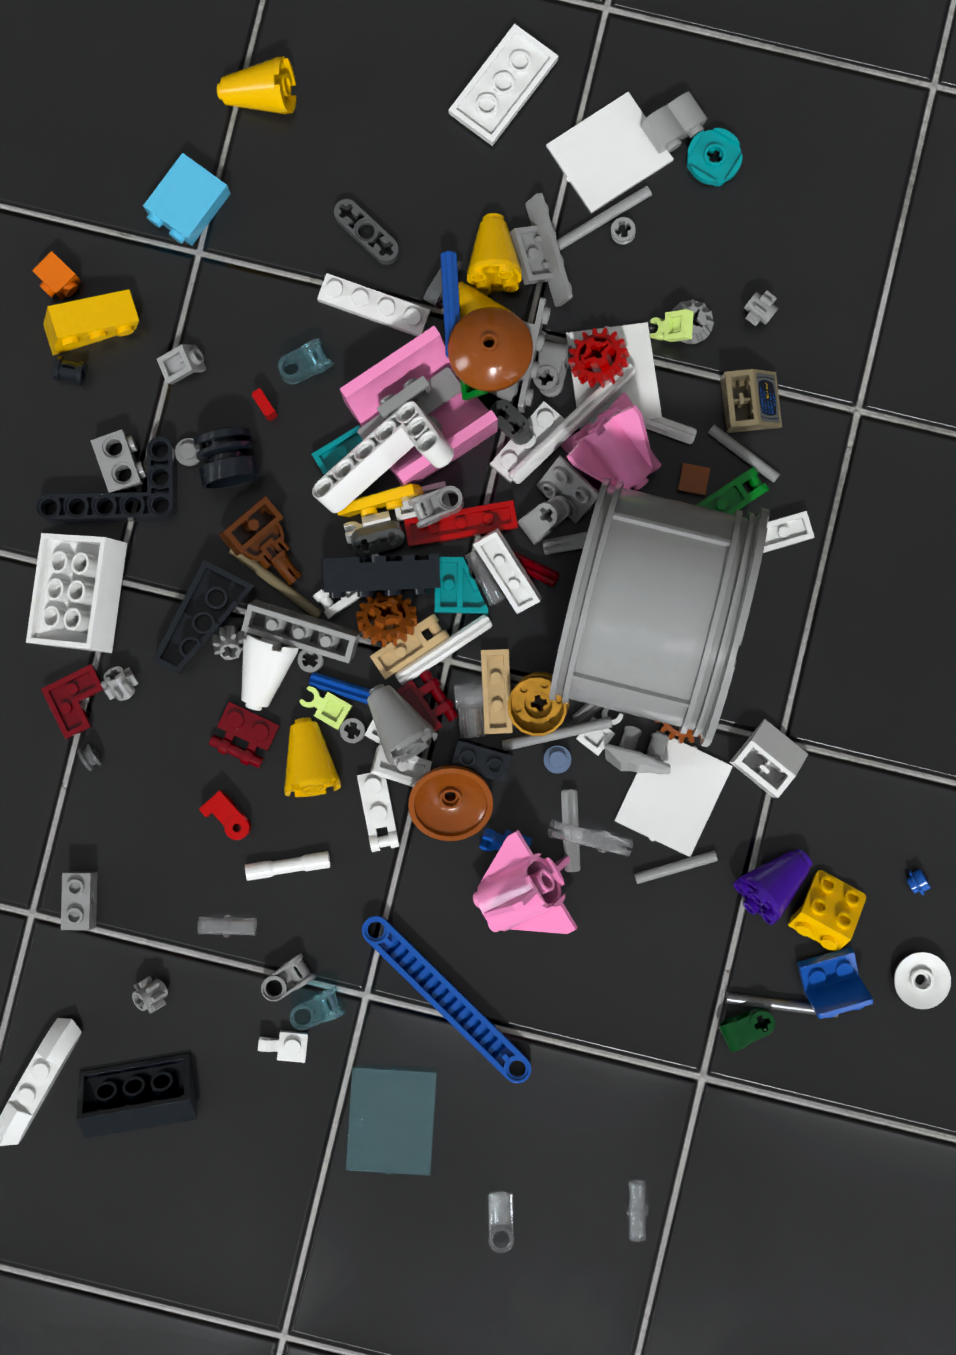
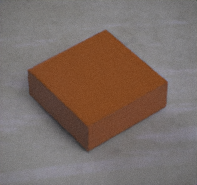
M683 463L677 492L705 496L710 468Z

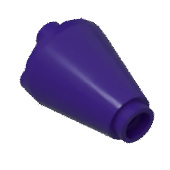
M796 849L794 852L790 851L740 876L733 883V886L745 899L743 906L750 914L755 915L758 913L769 925H773L783 915L813 864L805 852Z

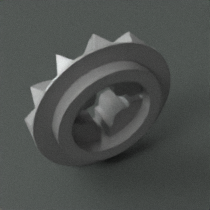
M694 299L680 302L672 311L684 309L694 311L693 315L698 313L696 322L699 324V326L693 325L692 339L682 340L681 342L696 344L705 340L711 333L714 324L712 311L706 307L704 302L701 303Z

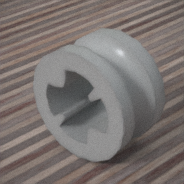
M626 217L616 219L611 226V237L616 243L621 245L632 242L636 234L635 224ZM620 225L630 228L628 236L621 237V234L619 236L616 234L619 231Z
M302 650L298 655L300 668L308 673L319 671L324 663L323 656L317 654L318 659L315 661L318 663L315 667L311 665L305 666L303 661H306L304 656L307 653L311 656L316 653Z
M346 719L340 726V735L348 743H357L365 736V726L358 719ZM351 723H357V729L361 730L358 737L354 735V739L348 738L349 733L345 731L346 726H351Z

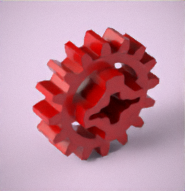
M593 328L592 335L588 336L587 333L583 332L582 341L574 340L576 349H569L572 358L568 359L570 368H572L573 376L578 377L582 385L588 380L590 388H593L596 383H600L601 388H605V381L609 380L614 384L615 375L623 377L624 373L621 367L629 366L626 359L629 357V352L625 348L624 339H619L616 331L609 335L607 328H604L602 333H598L596 328Z

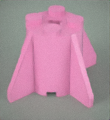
M624 392L608 410L597 416L598 420L592 425L590 422L586 424L580 431L570 435L561 446L568 453L567 458L573 466L600 482H603L605 477L611 478V485L616 486L619 480L624 482L623 488L630 489L633 487L634 490H638L649 481L647 476L661 467V463L651 451L642 413L636 405H632L631 400Z
M519 830L509 834L478 885L477 892L473 894L474 904L481 909L489 928L493 932L512 929L568 934L575 931L578 927L563 904L565 893L561 895V886L565 884L560 871L571 861L569 856L555 863L548 857L543 859L539 857L540 853L533 855Z

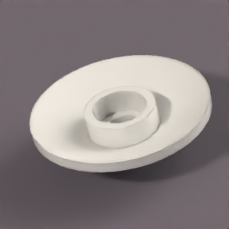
M917 952L908 955L899 963L894 974V986L898 996L907 1005L917 1009H930L939 1005L948 995L951 986V976L948 967L939 957L926 952ZM919 974L924 976L922 984H917L915 981Z

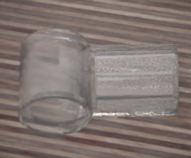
M482 682L455 684L456 710L459 712L461 739L485 737L482 707L484 706Z
M488 1193L489 1245L495 1252L505 1253L511 1249L514 1242L513 1193ZM497 1231H505L509 1235V1240L506 1243L500 1244L494 1240L493 1236Z

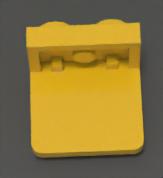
M818 870L813 877L803 905L791 916L788 926L795 929L800 935L817 941L824 948L838 951L852 939L866 901V895L827 872Z

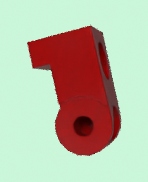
M223 789L219 790L199 808L205 817H209L213 813L224 825L226 835L233 840H241L251 831L250 820Z

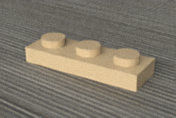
M509 649L481 650L484 734L512 733V721L508 714V699L511 694Z

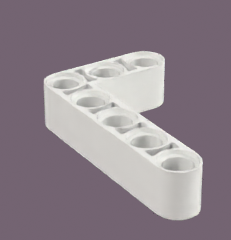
M409 401L398 408L318 480L313 487L312 494L329 511L338 513L412 447L415 446L436 468H442L449 464L454 456V450L433 420L414 401Z

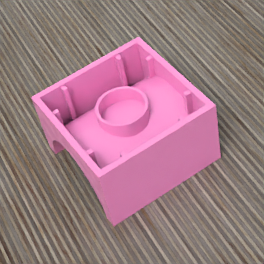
M433 326L341 387L340 392L345 404L362 427L379 415L377 407L380 406L379 402L384 397L392 393L396 395L403 390V385L414 377L419 379L424 376L428 381L440 371L449 367L459 382L460 379L454 373L449 358L446 357L445 345L440 333ZM459 393L429 414V416L435 417L441 424L442 434L454 450V456L449 464L495 434L498 428V418L492 410H488L478 397L467 401L462 400V393ZM414 446L389 469L399 484L404 486L407 484L419 485L442 468L434 467Z

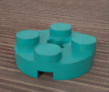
M713 128V130L705 132L703 130L692 139L689 145L686 162L687 168L700 182L721 186L731 180L741 166L743 158L740 143L737 137L726 129ZM715 150L718 151L721 161L711 162L707 153L713 154Z

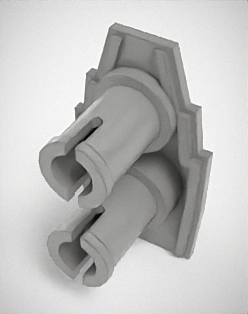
M625 726L619 746L605 744L604 746L605 759L620 771L670 774L671 765L662 760L666 744L668 743V737L663 734H651L646 754L635 750L642 731L634 726Z

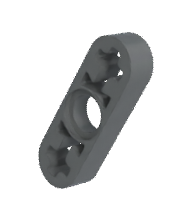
M342 199L337 202L334 207L337 223L378 262L385 265L394 263L399 256L397 242L354 201ZM343 208L345 210L352 209V216L357 220L353 229L351 228L354 225L353 221L348 216L341 218V210ZM364 225H370L375 230L374 235L369 239H364L359 235V229ZM380 235L382 236L380 243L384 247L392 246V255H381V247L376 243Z

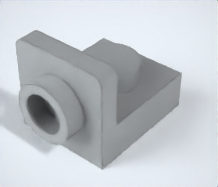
M181 344L157 358L167 384H174L194 372L202 373L206 370L204 356L196 345Z

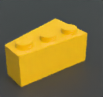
M128 289L47 306L43 326L52 355L54 356L117 335L126 336L132 334L137 328L139 318L130 290Z

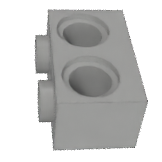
M121 429L90 440L109 493H127L145 486L143 478L147 477L142 462H137L134 452L138 451L132 435L128 436ZM116 443H121V453L112 456L110 454L111 447ZM125 469H131V478L126 482H121L119 479L120 473Z

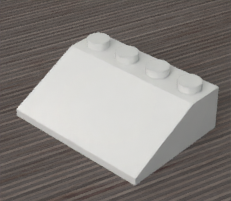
M41 533L26 643L112 653L127 543L107 537Z

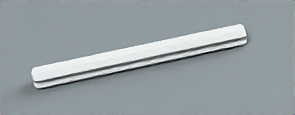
M628 362V367H621L624 373L623 377L615 375L614 384L609 380L605 381V388L599 386L509 472L508 475L512 481L520 484L636 373L635 368Z

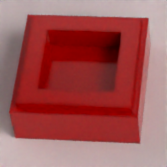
M261 388L252 392V397L267 420L271 421L278 417Z

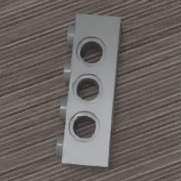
M257 599L248 604L241 631L345 663H350L354 658L361 631Z

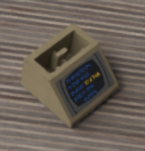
M757 369L724 372L720 380L726 433L782 428L776 372Z

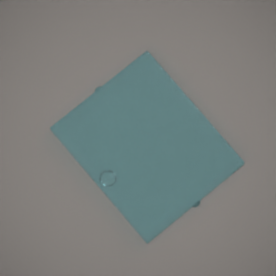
M352 1068L346 1170L380 1172L387 1175L396 1173L430 1176L437 1072L397 1070L396 1068L392 1070Z

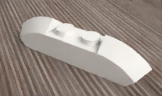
M56 1019L0 1115V1146L19 1144L74 1049L82 1031L72 1019Z

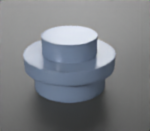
M552 746L544 754V765L552 773H563L571 765V754L563 746Z

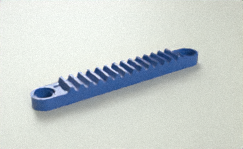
M374 915L366 919L362 926L364 939L507 1080L518 1084L523 1083L531 1075L529 1059L437 967L417 950L386 918ZM372 922H380L384 927L383 935L378 938L372 937L368 932V926ZM518 1060L524 1063L526 1068L522 1075L515 1076L509 1071V1066L513 1061Z

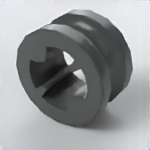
M91 743L86 744L84 750L81 748L77 750L79 758L89 771L94 770V765L100 766L103 764L100 755Z

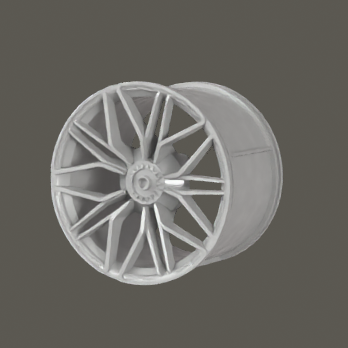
M605 477L597 497L579 562L555 662L549 700L556 701L557 696H560L564 704H569L570 699L675 725L680 727L679 733L686 734L687 730L690 729L692 730V736H701L700 745L708 747L713 740L736 665L738 648L742 643L764 551L770 510L761 507L756 517L751 512L748 513L747 517H743L742 510L736 509L734 514L705 508L623 488L624 482L619 480L616 486L611 485V478Z

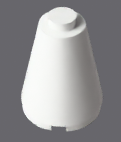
M245 632L243 637L241 700L246 703L245 706L247 708L261 711L262 707L269 706L299 648Z

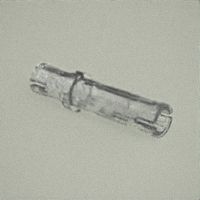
M552 820L549 826L560 831L548 829V837L597 848V851L602 853L609 851L628 857L631 850H627L625 847H633L632 839L610 835L609 831L605 830L597 832L558 822L557 820Z

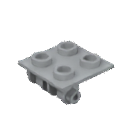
M561 456L556 459L536 485L549 499L555 495L565 497L571 507L568 517L575 524L593 507V503L597 500L599 494Z

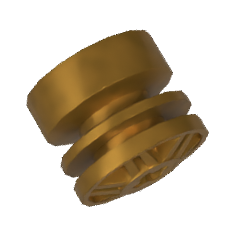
M548 672L530 673L524 676L513 688L508 699V714L512 723L521 732L531 736H545L554 732L563 723L570 706V701L569 704H564L560 696H557L556 701L549 700L553 674ZM537 695H540L541 699L547 700L543 708H540L538 703L534 704Z

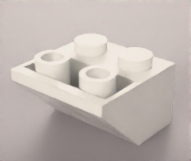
M764 719L729 763L771 797L779 798L796 777L808 753Z

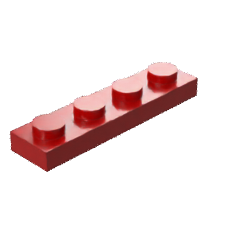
M513 500L464 508L456 514L445 517L423 528L417 527V517L404 519L409 548L485 535L497 528L500 532L518 529Z

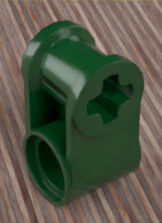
M756 1007L741 1015L723 1021L718 1025V1028L729 1051L735 1052L771 1034L775 1028V1020L767 1009ZM758 1016L766 1019L764 1021L765 1026L762 1028L756 1024Z

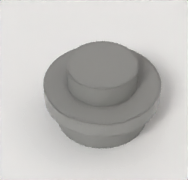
M192 438L183 439L177 444L175 456L182 465L194 466L201 461L196 458V453L200 450L194 448Z

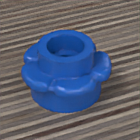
M920 868L914 872L912 870L909 871L911 877L906 880L914 893L920 892L922 895H925V891L931 889L926 876Z

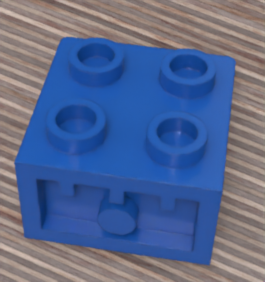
M851 947L797 962L803 991L819 1019L831 1018L850 1010H860L865 1006L873 1004V998L859 976L855 953Z

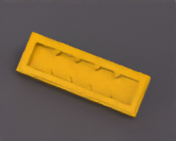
M407 484L354 499L337 514L338 516L345 517L361 514V517L377 514V509L386 507L387 510L400 508L403 506L402 502L424 494L423 488L420 485Z

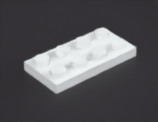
M514 24L449 108V114L493 146L556 64L558 55Z

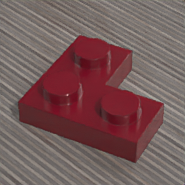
M93 664L41 689L65 739H69L93 727L81 704V701L104 690L101 686L102 681Z

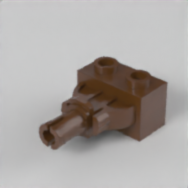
M265 496L218 535L236 556L243 554L250 560L258 561L264 569H267L270 565L274 566L286 580L287 584L291 585L303 574L286 556V551L290 547L284 541V532L279 523L284 517Z

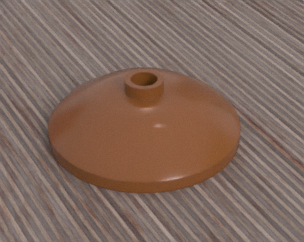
M497 307L480 308L465 315L453 328L448 342L449 361L457 377L469 387L486 392L504 390L517 383L527 372L533 356L532 337L525 323L514 313ZM487 340L495 342L490 348L485 347L484 343Z
M442 766L426 772L415 782L409 794L408 808L413 823L424 834L442 841H458L473 836L487 824L493 810V797L487 782L476 772L461 766ZM448 792H453V793H454L453 795H450V796H449V795H446V793H448Z

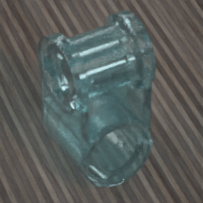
M320 338L309 341L280 358L278 369L280 377L285 383L297 384L313 375L326 371L333 365L332 360L327 358L321 347L322 341ZM288 364H295L299 367L298 371L292 375L286 374L284 368Z
M336 987L321 991L311 998L297 1003L290 1013V1022L293 1027L299 1030H306L346 1014L345 1009L341 1008L335 994L337 991ZM326 999H328L332 1010L330 1009ZM302 1008L307 1009L311 1014V1019L305 1023L299 1022L295 1016L296 1011Z

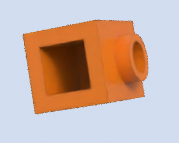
M52 251L32 270L42 281L39 286L51 298L55 294L61 300L72 296L77 291L78 284L81 282L78 276Z

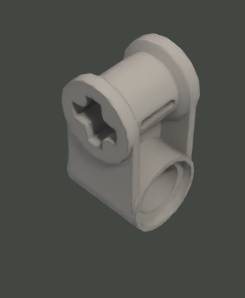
M544 341L542 352H538L537 362H539L537 379H533V381L544 396L555 397L561 393L569 367L568 359L571 358L569 349H572L571 345Z
M445 486L433 492L414 497L408 501V504L413 506L418 519L417 527L423 528L458 513L463 508L464 499L458 488L455 486ZM453 493L458 496V502L453 507H447L443 504V499L447 494ZM422 505H424L426 509L427 516H425Z
M555 495L547 502L539 504L517 523L535 545L548 536L557 525L569 516L571 511L570 503L565 497Z
M302 953L283 964L280 969L263 981L261 992L267 1000H281L317 977L315 973L310 972L302 960L304 957ZM269 981H279L282 985V992L278 995L271 994L267 989Z

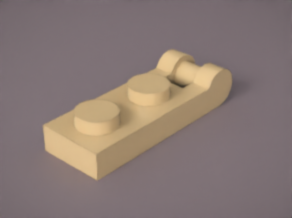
M435 613L417 624V626H414V634H407L406 642L398 639L397 646L390 642L386 647L381 648L370 656L385 680L450 637L448 632L442 630L438 624L439 619ZM426 629H429L434 636L428 641L422 635V632Z

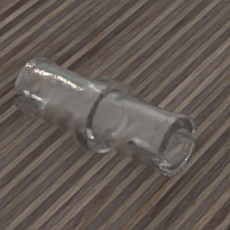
M477 550L467 554L465 559L468 561L476 577L474 580L477 585H480L489 606L503 601L505 596H503L496 580Z
M224 915V918L199 917L198 920L199 935L216 934L223 935L224 938H230L231 935L255 936L257 931L256 918H232L231 915Z
M634 1180V1184L633 1181H629V1206L626 1207V1214L629 1215L628 1239L641 1242V1238L643 1241L647 1240L646 1216L649 1214V1207L646 1206V1181Z

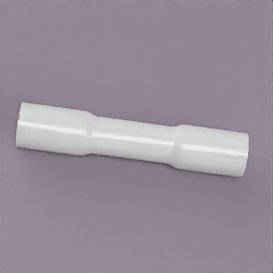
M325 851L290 859L245 864L246 879L250 881L278 874L331 868L329 852Z

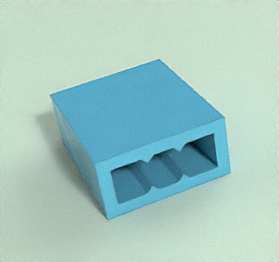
M182 153L143 207L148 214L146 218L159 228L162 225L170 230L169 235L177 242L182 244L185 241L192 246L231 193L224 182Z

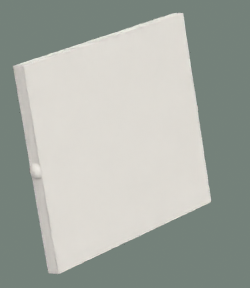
M629 92L546 144L547 149L565 174L566 180L571 183L591 214L674 160L667 150L659 154L640 127L646 117Z
M648 322L614 327L605 326L604 328L608 329L609 335L616 331L619 339H624L625 348L629 352V357L626 359L636 370V373L605 404L612 405L625 392L632 405L637 406L644 418L649 420L662 418ZM599 328L596 330L598 333H602V330L604 328ZM592 330L566 333L567 344L576 349L574 340L582 341V333L585 332L590 336L592 335ZM571 371L577 408L600 386V383H596L593 388H590L587 380L582 385L578 377H574ZM599 408L579 427V430L589 422L591 425L598 420L597 416L606 411V409Z
M673 738L668 740L662 757L663 762L671 765L670 774L636 773L614 821L649 837L651 841H657L691 857L733 766L698 750L696 746L691 747L685 743L679 744L678 740Z

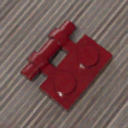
M428 669L419 675L425 685L418 689L413 680H411L396 691L437 731L443 727L437 719L438 716L444 713L449 722H451L459 715L454 709L455 704L452 699H448L440 688L441 683L437 677L434 678ZM429 692L439 705L433 710L423 697Z
M228 702L217 725L218 728L227 731L225 737L222 739L213 735L209 745L217 748V752L223 755L230 754L240 759V763L246 766L251 764L260 768L264 758L256 755L255 752L258 747L269 751L280 725ZM235 736L249 742L246 750L233 744Z

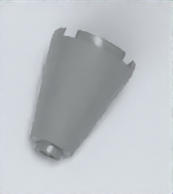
M379 684L369 691L370 696L367 698V702L389 764L395 765L394 760L398 758L402 763L415 757L429 747L426 742L431 737L434 741L437 739L438 734L436 730L391 685L384 686Z

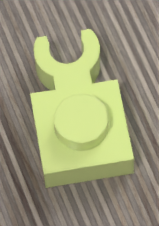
M688 309L665 312V319L652 318L650 323L658 325V330L656 333H651L649 337L657 340L664 339L669 342L692 339L694 311Z
M308 686L307 690L314 694V699L311 702L301 699L299 701L301 705L307 708H317L314 716L339 730L353 706L329 692L322 698L316 688Z

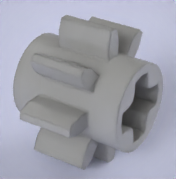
M767 290L763 295L756 291L744 307L749 312L746 319L755 326L760 321L766 325L779 309L773 304L777 297Z
M235 626L220 627L218 635H212L214 654H220L224 660L239 658L241 651H243L245 632H239Z
M116 666L110 668L104 674L105 681L101 683V686L110 700L116 697L117 700L124 701L135 693L134 686L138 684V681L129 667L123 670L122 667Z
M148 976L134 985L136 991L132 993V999L139 1010L145 1011L148 1009V1012L151 1014L166 1005L164 998L167 997L168 991L160 979L152 981L151 976Z

